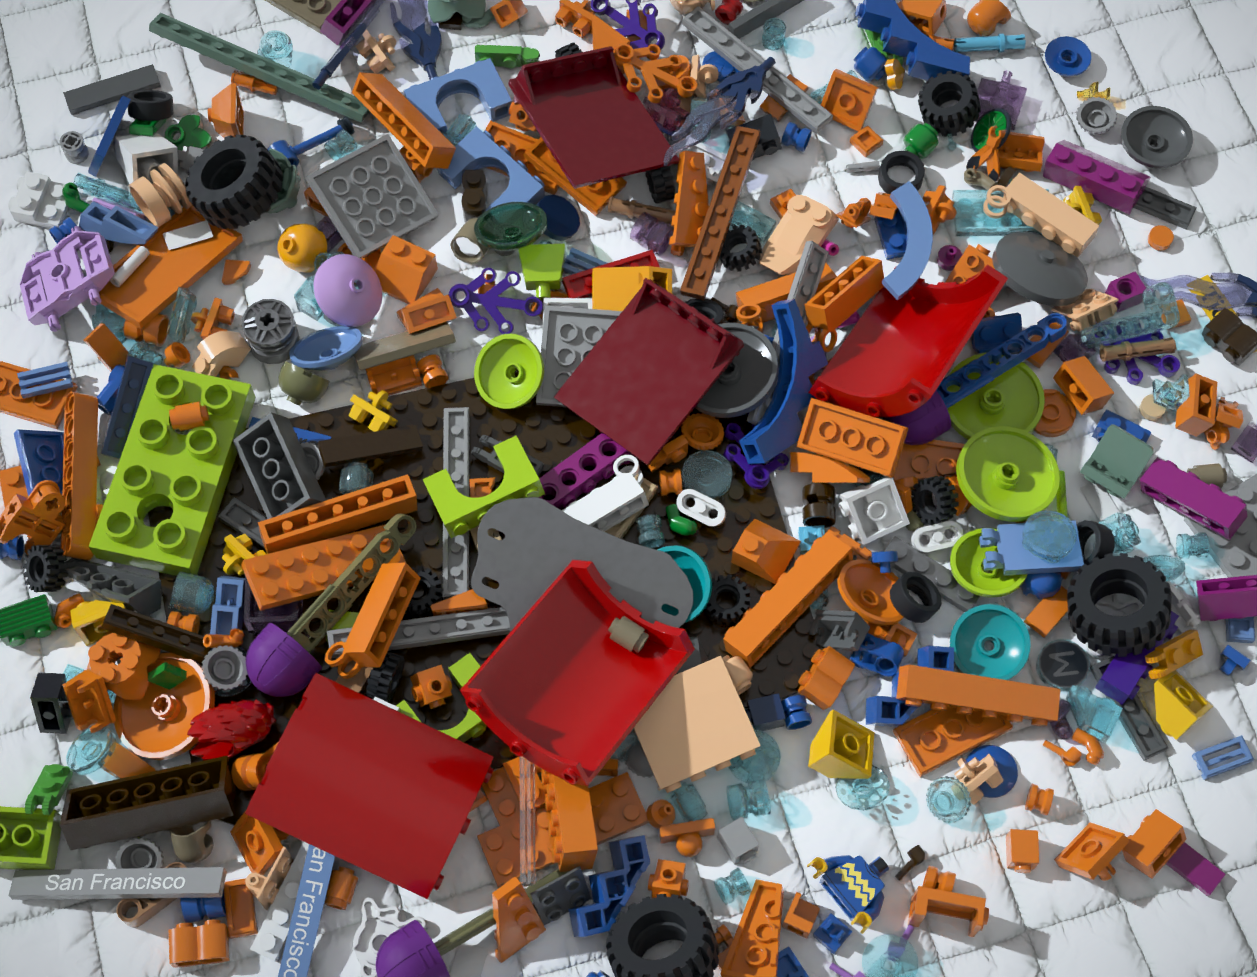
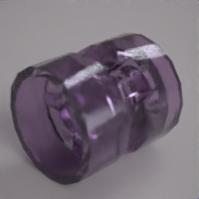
M643 212L632 227L630 239L641 246L647 244L648 250H653L655 254L660 256L669 247L670 237L673 236L674 228L664 222L658 224L656 217Z

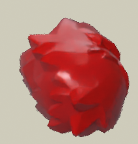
M257 699L255 701H231V704H219L217 707L209 708L198 714L191 720L190 725L192 726L187 733L190 737L199 738L196 743L197 746L191 751L192 756L202 757L203 761L223 756L231 758L251 745L253 746L266 738L272 724L276 721L273 716V706L270 703L263 704Z

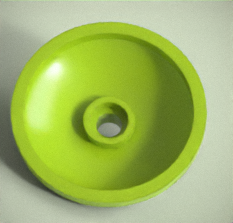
M503 334L491 339L480 351L474 368L475 384L480 395L489 404L502 409H515L527 404L539 391L544 377V362L539 349L531 340L517 334ZM519 370V375L515 378V371Z
M982 528L972 530L960 537L952 548L950 567L954 578L964 589L978 596L995 598L1013 593L1024 583L1028 574L1004 575L1003 568L989 570L991 573L984 572L983 559H986L985 552H998L997 546L980 547L979 537L982 536Z

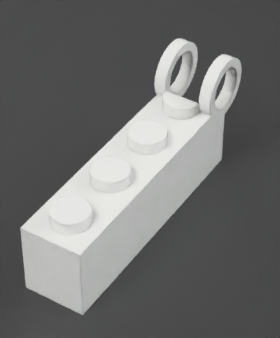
M623 455L617 458L613 465L616 477L612 481L594 489L582 499L572 502L562 511L585 524L605 532L648 506L649 503L645 492L640 486L643 482V474L639 469L638 460L632 455ZM624 461H632L635 466H626L618 471L619 465ZM636 474L639 475L637 481H636V479L634 478V476H635Z

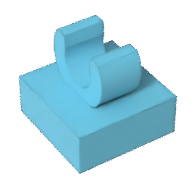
M824 525L798 527V539L801 541L799 545L800 555L806 554L811 549L813 542L825 534Z

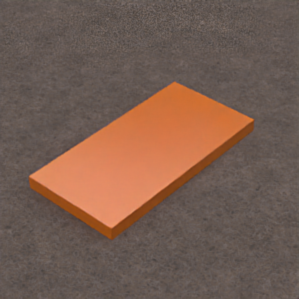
M194 206L188 209L183 207V212L180 214L175 213L171 220L161 225L146 244H138L113 265L114 272L116 273L140 246L147 248L150 253L120 287L114 286L109 280L104 288L99 291L100 304L142 329L243 242L242 234L234 229H221L208 223L213 234L212 238L168 250L163 233L206 221Z

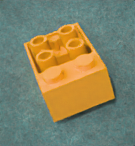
M652 266L593 268L592 309L623 311L641 289L645 278L651 279L672 294V269Z

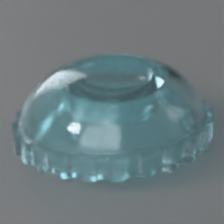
M1150 555L1143 558V562L1147 563L1150 561L1156 565V571H1162L1166 576V581L1178 578L1185 570L1184 561L1177 557Z
M948 776L940 777L934 780L930 787L927 788V807L938 820L955 823L963 819L970 810V793L959 779Z

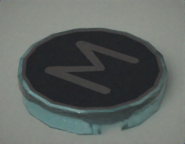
M1057 639L1047 643L1041 649L1036 660V671L1045 684L1047 683L1052 688H1058L1060 691L1069 692L1079 688L1086 681L1090 672V660L1086 651L1079 644L1070 640Z

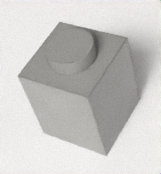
M743 817L718 830L717 837L734 865L740 861L742 864H745L756 857L755 852L758 851L759 844Z

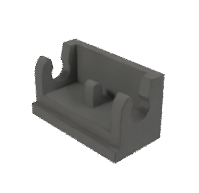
M817 609L809 634L815 635L818 628H820L821 632L816 641V645L820 648L831 646L837 650L858 651L870 626L856 611Z

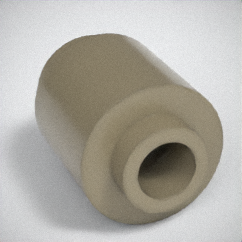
M1219 463L1194 465L1193 468L1187 469V472L1196 474L1201 481L1207 484H1215L1220 489L1223 487V483L1227 482L1226 469L1222 468Z
M625 616L621 619L616 617L608 629L612 633L610 639L630 652L634 650L639 653L650 636L643 627Z

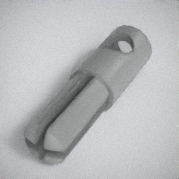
M879 161L848 164L846 165L847 173L880 170Z

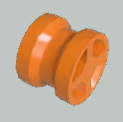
M675 469L669 473L665 470L659 471L661 496H667L672 492L677 495L682 492L680 469Z
M1032 783L1027 795L1025 810L1032 811L1035 809L1047 816L1051 808L1054 789L1047 788L1044 790Z

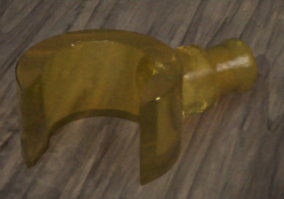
M1094 82L1089 86V89L1078 90L1077 98L1091 99L1092 97H1100L1109 100L1111 87L1105 91L1098 92L1099 82Z

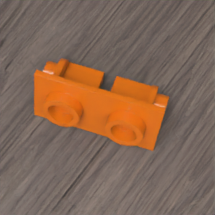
M861 198L858 202L849 204L845 210L837 213L836 216L842 219L841 223L845 226L857 228L872 219L867 216L872 205L871 201L868 198Z

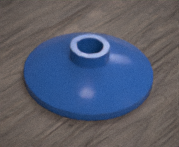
M1063 36L1052 40L1047 45L1045 61L1049 68L1057 74L1077 76L1088 69L1091 63V52L1088 46L1081 40Z
M983 745L974 749L967 756L966 761L969 762L974 757L981 761L990 754L996 761L1003 782L996 788H991L986 781L978 787L983 791V797L998 798L1004 796L1011 791L1017 781L1018 769L1016 762L1003 748L994 745Z

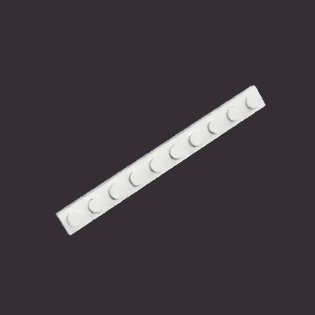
M377 697L373 699L398 712L401 710L399 707ZM304 841L250 950L275 962L278 961L286 944L309 844Z

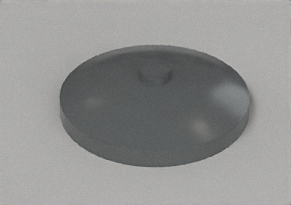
M1030 232L1010 233L1000 239L993 252L992 260L995 270L1008 277L1005 284L1016 293L1031 301L1049 306H1066L1079 300L1087 287L1088 277L1081 261L1073 254L1064 251L1054 241L1046 239L1043 235Z
M723 323L718 325L742 340L744 346L740 350V354L732 360L695 409L709 416L731 418L749 413L766 401L777 383L779 364L772 343L762 332L745 324Z

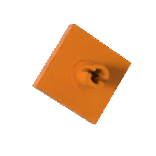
M835 69L831 75L821 106L833 115L834 121L859 132L863 129L879 87L839 69Z
M245 812L230 831L251 873H258L260 875H264L279 856L283 848L280 841L287 839L289 834L246 815Z
M1090 822L1054 860L1062 869L1092 880L1099 875L1102 881H1106L1112 878L1109 872L1112 875L1116 873L1115 868L1110 862L1130 841L1124 833Z

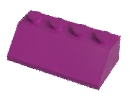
M1066 140L1055 144L1046 159L1043 172L1044 178L1072 190L1075 186H1081L1085 193H1092L1095 200L1129 215L1151 179L1146 174Z

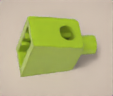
M565 244L518 245L526 290H536V297L542 302L544 298H551L550 290L561 288L566 257Z

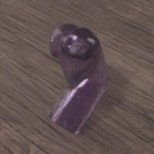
M1060 699L1058 721L1050 722V725L1056 736L1067 740L1073 734V729L1066 719V715L1072 705L1068 701Z

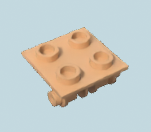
M1085 289L1082 296L1076 302L1066 306H1054L1051 310L1072 318V322H1070L1071 329L1080 332L1090 327V325H1095L1096 322L1099 323L1114 316L1115 312H1117V307L1114 303L1118 302L1119 299L1094 289Z
M286 847L282 848L267 877L258 873H251L246 877V886L267 911L270 905L273 904L279 888L294 861Z

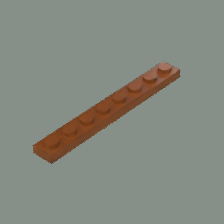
M741 126L736 127L680 289L682 296L705 300L761 136L760 130Z

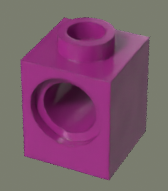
M1135 271L1110 281L1105 293L1119 299L1118 302L1114 303L1117 307L1116 313L1142 303L1148 290Z

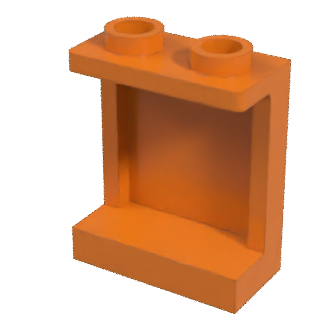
M918 886L911 897L907 925L919 927L926 917V912L969 920L968 936L975 937L979 930L982 931L983 926L987 925L989 908L985 907L986 898Z

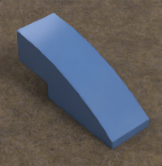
M94 201L80 215L79 227L82 230L98 232L106 240L119 243L146 244L158 231L157 226L118 206L110 210Z
M229 576L217 578L216 601L212 607L210 634L230 635V631L234 628L242 630L248 588L247 578Z

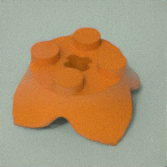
M108 631L95 645L90 647L88 651L90 660L87 670L102 676L107 690L112 691L118 697L126 700H142L149 687L147 667L156 662L161 649ZM119 657H122V658H120L121 663H119L118 665H116V664H115V663H116V660H117Z

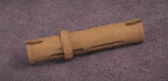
M610 197L607 211L626 215L630 219L634 217L670 225L672 224V216L676 214L675 210L637 203V200L625 201Z
M1173 338L1135 343L1123 341L1121 344L1101 346L1099 354L1103 362L1117 359L1129 361L1135 357L1175 353L1176 342Z

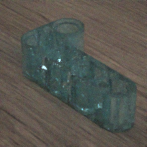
M1159 282L1147 287L1142 294L1145 312L1086 327L1081 334L1083 344L1089 348H1096L1175 327L1179 323L1180 314L1172 286L1166 282ZM1156 290L1160 293V300L1155 295ZM1162 314L1166 316V324L1162 321ZM1140 319L1144 323V330L1139 326ZM1117 325H1119L1122 329L1121 335L1117 333ZM1104 331L1105 336L1095 337L1096 333Z

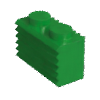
M46 594L0 608V639L6 646L22 645L26 642V639H31L32 637H47L52 631L58 629L54 621L51 602Z

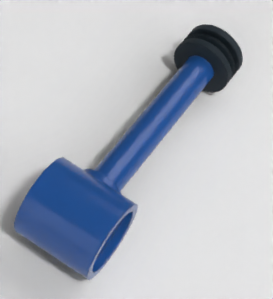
M345 116L343 119L337 120L338 126L294 147L289 146L285 140H279L270 145L267 150L272 148L283 153L288 158L290 164L297 167L299 164L297 155L341 134L345 138L348 135L350 136V134H354L353 124Z

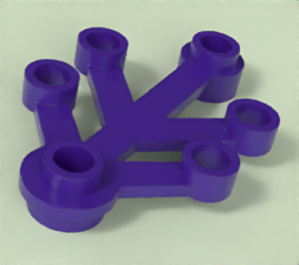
M591 0V8L596 14H606L623 26V28L615 29L624 37L636 35L641 38L640 40L630 42V46L633 49L648 47L654 39L658 40L656 45L661 50L663 49L665 37L657 30L656 17L658 9L654 4H646L643 8V14L647 18L646 31L640 25L638 6L641 0H636L633 3H630V0H626L629 6L630 19L611 7L609 0ZM605 4V7L599 10L600 5ZM649 9H654L652 14H647Z
M492 268L483 269L481 275L468 285L456 284L450 289L448 295L452 305L457 308H464L478 331H486L490 326V322L486 317H481L473 303L482 304L497 323L501 334H511L514 330V325L511 321L505 319L496 306L524 310L527 315L533 317L540 315L543 311V302L534 296L528 297L526 300L499 297L509 287L517 286L520 283L521 276L515 271L508 272L502 281L485 294L474 292L486 282L491 283L495 281L497 273ZM490 270L493 273V277L487 280L485 272ZM511 274H515L517 276V281L515 283L509 282V276ZM460 291L465 293V299L459 301L457 298V294ZM532 302L538 304V309L534 312L529 308ZM481 319L486 322V326L483 329L478 327V321ZM504 323H508L510 325V330L508 332H504L502 330V325Z
M1135 319L1111 327L1105 322H1099L1091 326L1088 331L1089 340L1100 347L1121 344L1123 341H1129L1130 343L1153 340L1152 336L1157 337L1159 340L1164 337L1158 330L1125 340L1117 337V335L1124 333L1129 336H1136L1141 329V324ZM1129 326H1135L1136 330L1130 329ZM1097 333L1102 334L1104 337L1098 336ZM1156 355L1136 357L1158 368V371L1164 377L1176 375L1180 368V361L1173 355H1166L1162 358ZM1131 358L1129 361H1124L1128 371L1126 379L1129 384L1138 385L1143 378V372L1138 369L1135 359ZM1119 359L1106 361L1104 370L1109 374L1117 373L1121 365ZM1113 363L1116 367L1112 368L1108 364ZM1164 366L1170 367L1171 370H1167ZM1131 374L1137 375L1138 379L1132 378Z
M729 423L724 431L727 439L736 440L739 444V441L745 437L740 426L736 423ZM729 444L724 451V457L728 461H735L745 471V481L755 489L766 487L770 481L769 475L776 470H784L789 463V457L784 453H779L771 462L763 465V463L748 464L747 459L741 454L740 448L735 444Z

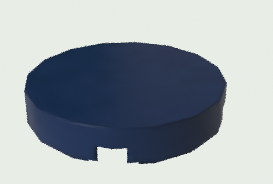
M554 194L547 195L536 204L534 219L536 224L539 223L542 227L540 230L549 238L564 241L567 238H571L578 231L580 226L579 214L572 203L564 197Z

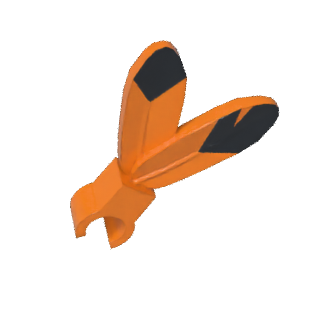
M997 125L990 127L986 145L978 150L968 160L966 169L973 168L976 170L987 161L988 176L995 182L998 181L1000 176V161L997 147H999L1001 139L1006 134V130L999 131V136H996L995 130L998 128Z

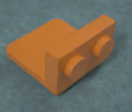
M980 244L977 247L968 245L945 282L964 283L968 278L983 270L987 264L994 268L992 257L989 256L991 251Z

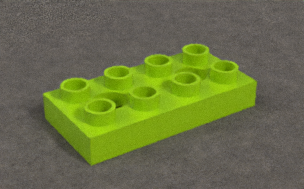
M156 364L153 365L89 544V548L96 559L196 579L238 453L233 440L245 432L256 398L251 384ZM198 401L201 402L202 406H207L209 420L205 421V426L196 427L187 435L179 434L173 430L169 415L170 409H175L177 405ZM168 506L173 509L171 518L161 521L156 527H149L144 524L145 516L153 508Z

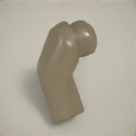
M968 168L964 172V181L968 185L983 187L987 191L992 186L998 185L997 182L982 171Z

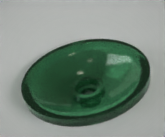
M509 202L492 207L480 215L475 222L474 232L476 239L482 245L497 251H512L527 247L537 241L545 232L548 221L544 210L535 204Z

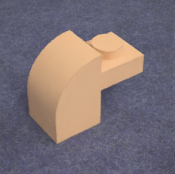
M219 331L213 333L197 346L201 354L192 368L196 373L216 377L223 366L239 367L251 348L239 332Z

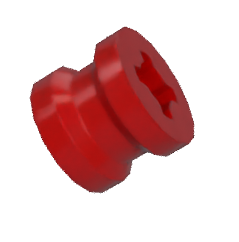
M722 0V5L716 8L715 15L719 21L729 25L730 22L737 19V15L741 14L743 5L740 0Z

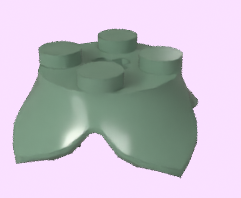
M428 0V12L433 23L445 22L451 19L455 12H459L467 18H483L486 8L485 0Z
M272 148L268 151L279 163L283 173L281 192L277 193L278 199L270 205L271 209L268 211L270 214L281 212L286 208L291 209L297 204L301 180L300 176L297 175V167L291 165L283 153Z

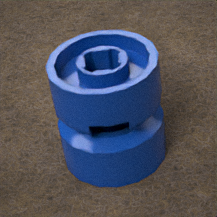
M224 889L222 897L180 898L185 923L199 922L203 920L205 915L210 920L226 917Z

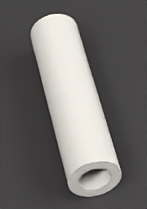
M140 246L110 279L111 283L116 287H120L150 255L148 249Z

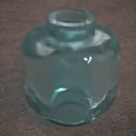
M359 462L349 463L340 473V493L345 495L373 486V471L368 468L367 464Z

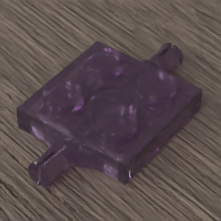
M1008 70L1003 71L1001 81L981 78L977 90L981 106L979 119L983 114L992 109H1004L1011 117V130L1015 131L1027 88L1010 84L1013 73L1009 71L1007 76Z

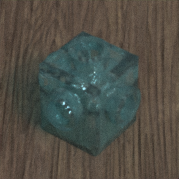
M1117 512L1099 522L1111 529L1114 535L1115 548L1113 553H1118L1119 555L1120 553L1128 554L1134 550V546L1141 543L1138 535V526L1132 521L1130 515Z

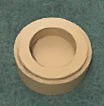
M1147 395L1139 406L1140 413L1148 420H1158L1166 411V402L1158 395Z

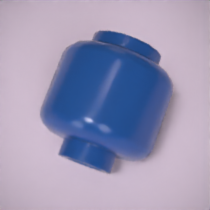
M865 47L853 59L855 62L854 70L867 82L873 79L879 81L886 74L885 64L888 59L877 48L870 47L868 49Z

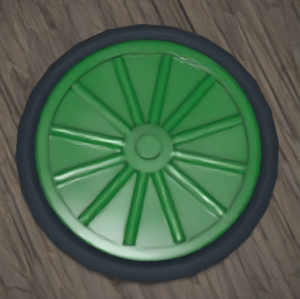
M996 108L980 117L971 134V145L975 152L986 145L989 137L988 131L992 126L997 125L998 127L995 130L996 136H999V131L1006 130V134L1001 139L997 149L1005 143L1011 130V117L1007 111Z

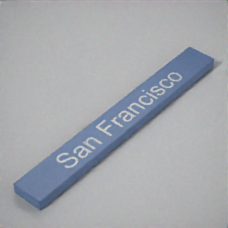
M310 844L278 977H307L335 859L334 855Z

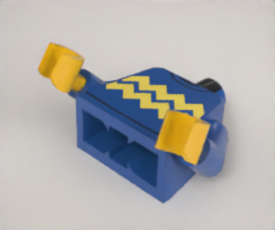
M842 855L824 859L816 857L807 865V868L812 866L817 871L812 877L817 879L821 876L819 883L849 918L851 925L854 923L861 924L863 929L860 933H865L871 923L879 916L883 905L884 894L882 891L885 885L879 877L889 870L887 863L880 856L870 864L860 855L855 858L851 855Z

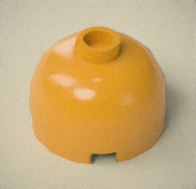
M293 224L280 235L277 251L279 258L285 266L297 272L310 273L318 269L321 259L326 257L327 241L323 232L319 231L316 226L311 224Z

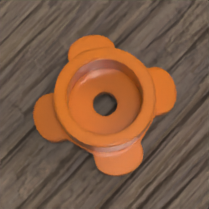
M1216 420L1215 425L1204 431L1206 439L1214 450L1219 449L1220 444L1227 443L1230 438L1229 429L1222 426L1221 422Z

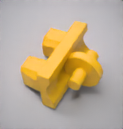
M1075 186L1073 192L1063 199V202L1099 225L1102 222L1100 213L1092 212L1090 209L1094 204L1092 193H1085L1081 186Z
M381 390L378 394H375L371 391L368 394V398L373 401L372 404L353 394L350 401L354 404L348 415L359 423H363L368 413L374 415V418L368 428L374 432L387 430L389 425L393 427L396 425L398 420L381 410L383 407L387 410H390L392 407V403L387 401L388 392Z
M230 534L224 539L226 546L222 552L224 554L222 559L226 563L223 571L228 575L236 572L241 576L245 574L241 566L243 560L265 555L266 553L263 550H259L255 554L249 552L252 549L253 542L246 534L236 538Z

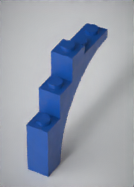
M864 0L863 3L858 4L855 16L858 17V27L881 33L880 39L883 41L884 52L906 57V65L909 66L908 76L928 81L931 77L936 78L937 74L941 72L942 75L947 74V71H952L953 74L961 72L962 76L970 75V57L954 52L922 33L908 20L895 0Z
M795 299L778 301L771 305L777 322L780 341L779 374L772 400L764 416L753 430L739 441L748 464L766 463L799 440L802 422L797 413L809 405L811 398H815V396L808 393L812 387L809 376L828 364L820 341L811 342Z

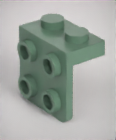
M1112 424L1107 428L1080 473L1084 474V477L1089 482L1099 483L1107 488V492L1111 495L1125 499L1152 457L1154 448Z

